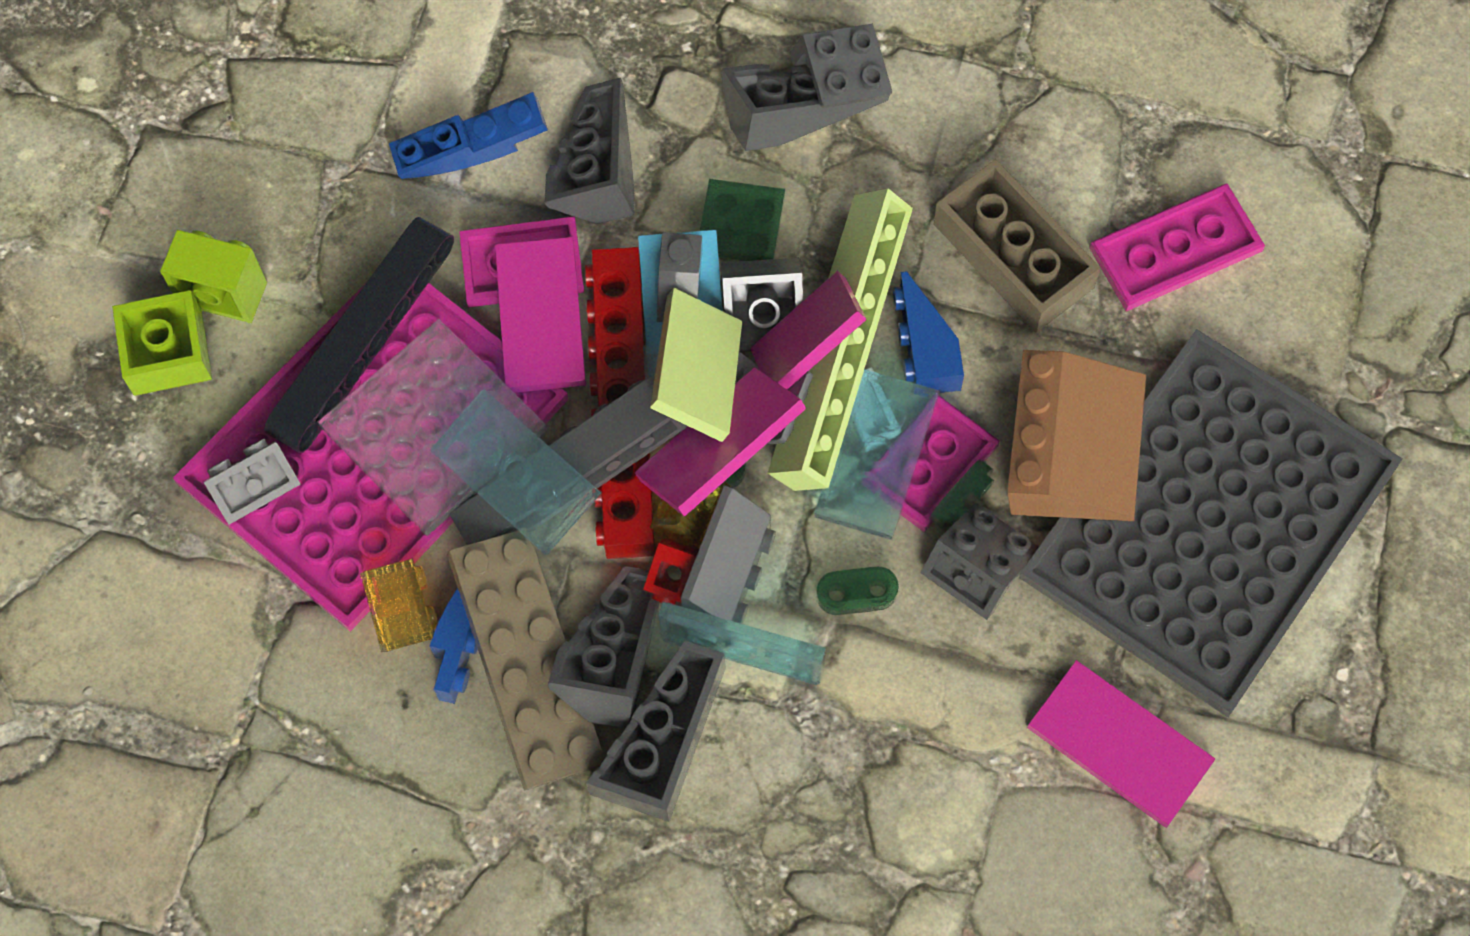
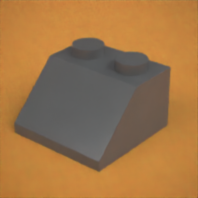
M799 257L721 263L724 312L742 321L739 352L751 351L750 348L803 302L802 271Z

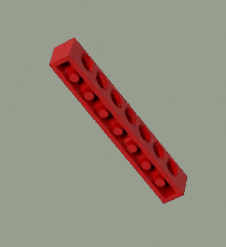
M639 247L592 250V264L585 265L586 287L593 288L594 300H587L588 324L595 323V336H588L589 359H596L597 372H590L591 396H598V408L609 403L612 398L627 393L628 388L634 383L646 380ZM615 288L623 291L618 296H608L605 294L610 289ZM613 324H621L625 326V328L619 332H610L607 330V328ZM614 360L627 362L624 367L619 369H613L608 366ZM591 409V417L597 409ZM650 453L625 469L633 473L629 479L618 481L612 478L594 490L595 508H603V521L596 522L597 546H604L607 559L651 557L655 555L652 490L640 482L634 473L650 459ZM622 507H628L635 511L627 519H619L614 516V513Z

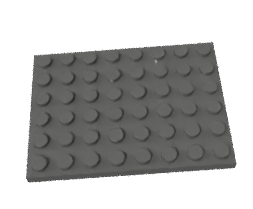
M1196 329L1144 401L1134 521L1060 517L1028 561L1019 578L1226 717H1229L1403 458Z

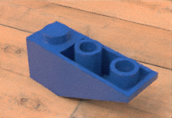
M901 272L899 287H893V300L895 311L902 310L903 322L898 323V336L900 346H907L909 358L903 359L905 382H912L914 396L961 391L964 371L958 337L908 272Z

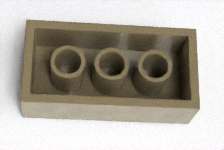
M996 159L936 203L934 226L1036 333L1095 288L1101 267Z

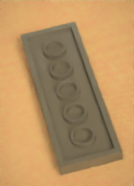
M528 528L449 550L447 556L524 791L598 768L605 758L593 723L588 722L548 688L557 651L565 642V638Z

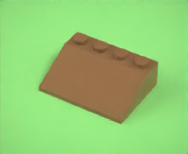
M1023 350L1007 490L1011 515L1134 521L1146 374L1064 351Z

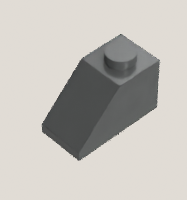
M662 232L657 322H663L666 298L673 288L696 299L699 298L703 251L702 235Z

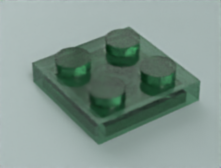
M709 179L700 231L716 230L718 257L743 261L775 259L785 200V189Z

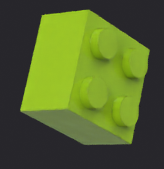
M181 230L176 231L160 270L172 294L191 290L202 311L252 323L267 285L266 278L250 246L238 240L220 241L198 230H193L191 233Z
M191 290L112 306L122 378L134 396L212 380L202 310Z

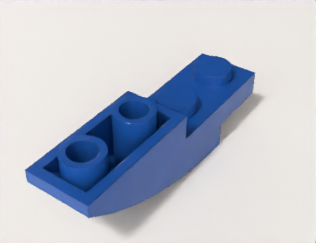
M531 92L464 121L459 115L453 116L389 143L398 176L401 179L417 178L458 171L504 157L518 151L516 143L548 131L538 98L534 92Z
M458 588L448 602L430 643V649L434 657L442 659L434 691L439 701L455 704L458 692L464 693L467 688L470 676V669L466 668L470 653L476 654L478 650Z

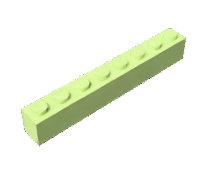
M889 189L854 195L829 278L838 270L847 279L866 317V321L809 370L813 374V378L808 388L807 397L803 401L806 409L796 417L793 431L784 444H776L768 474L794 491L829 488L913 210L911 206Z

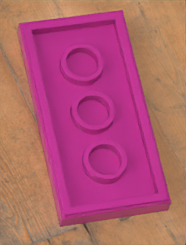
M1228 183L1092 241L1089 249L1127 312L1261 253L1264 250L1265 244Z
M573 237L495 244L506 392L517 393L586 386Z
M754 367L735 384L730 433L722 442L687 426L634 473L640 482L680 514L686 516L799 416L806 407L799 397Z
M1077 660L1027 727L1034 734L1165 828L1171 823L1215 761L1213 756Z

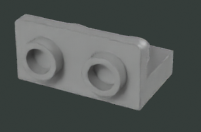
M262 439L243 450L246 457L232 465L229 459H226L207 470L210 477L203 482L228 525L301 485L276 441L267 444L266 440Z

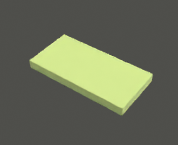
M673 288L666 298L650 408L722 442L730 433L742 321Z

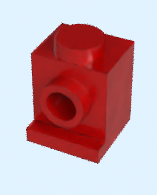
M664 538L658 543L643 590L653 593L652 599L657 602L675 606L676 601L681 603V596L699 549ZM674 565L680 569V579L674 580L669 577V566Z

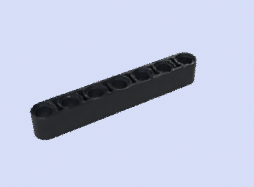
M421 217L415 218L409 224L273 409L265 424L264 430L266 434L298 453L305 452L312 445L450 254L454 244V236Z

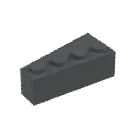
M684 640L655 682L649 696L633 714L629 725L620 738L616 739L610 747L606 758L597 771H594L586 782L590 795L670 822L726 669L724 653Z

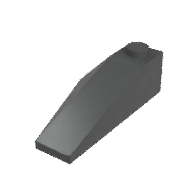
M752 64L722 68L721 71L730 128L745 151L781 146L884 103L889 99V97L822 108L818 100L812 75L805 73L804 67H792L791 73L770 71L769 65Z
M620 77L584 88L571 117L573 127L568 138H562L558 149L561 154L556 165H550L546 173L544 202L548 208L595 224L634 215L633 169L624 86Z
M624 566L600 596V603L589 617L585 615L578 624V631L569 642L565 641L557 651L548 688L588 722L626 729L632 720L659 602L652 599L653 593L643 590L649 570Z

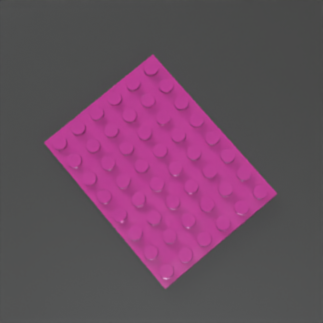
M430 283L422 291L328 423L305 452L298 453L266 434L264 430L266 421L364 285L173 477L178 486L350 632L454 522L449 513L457 509L465 498L482 492L569 400L568 393L562 388L507 393L505 389L502 341ZM262 439H265L267 444L276 441L301 485L228 525L203 482L210 477L207 470L226 459H229L232 465L246 457L243 450Z

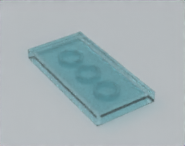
M864 369L829 488L822 489L814 512L815 518L889 540L893 539L939 397V390Z
M484 388L430 449L434 455L545 555L551 552L602 493Z
M667 602L662 603L659 612V622L664 642L681 646L685 640L722 652L726 660L813 685H820L824 673L825 647Z

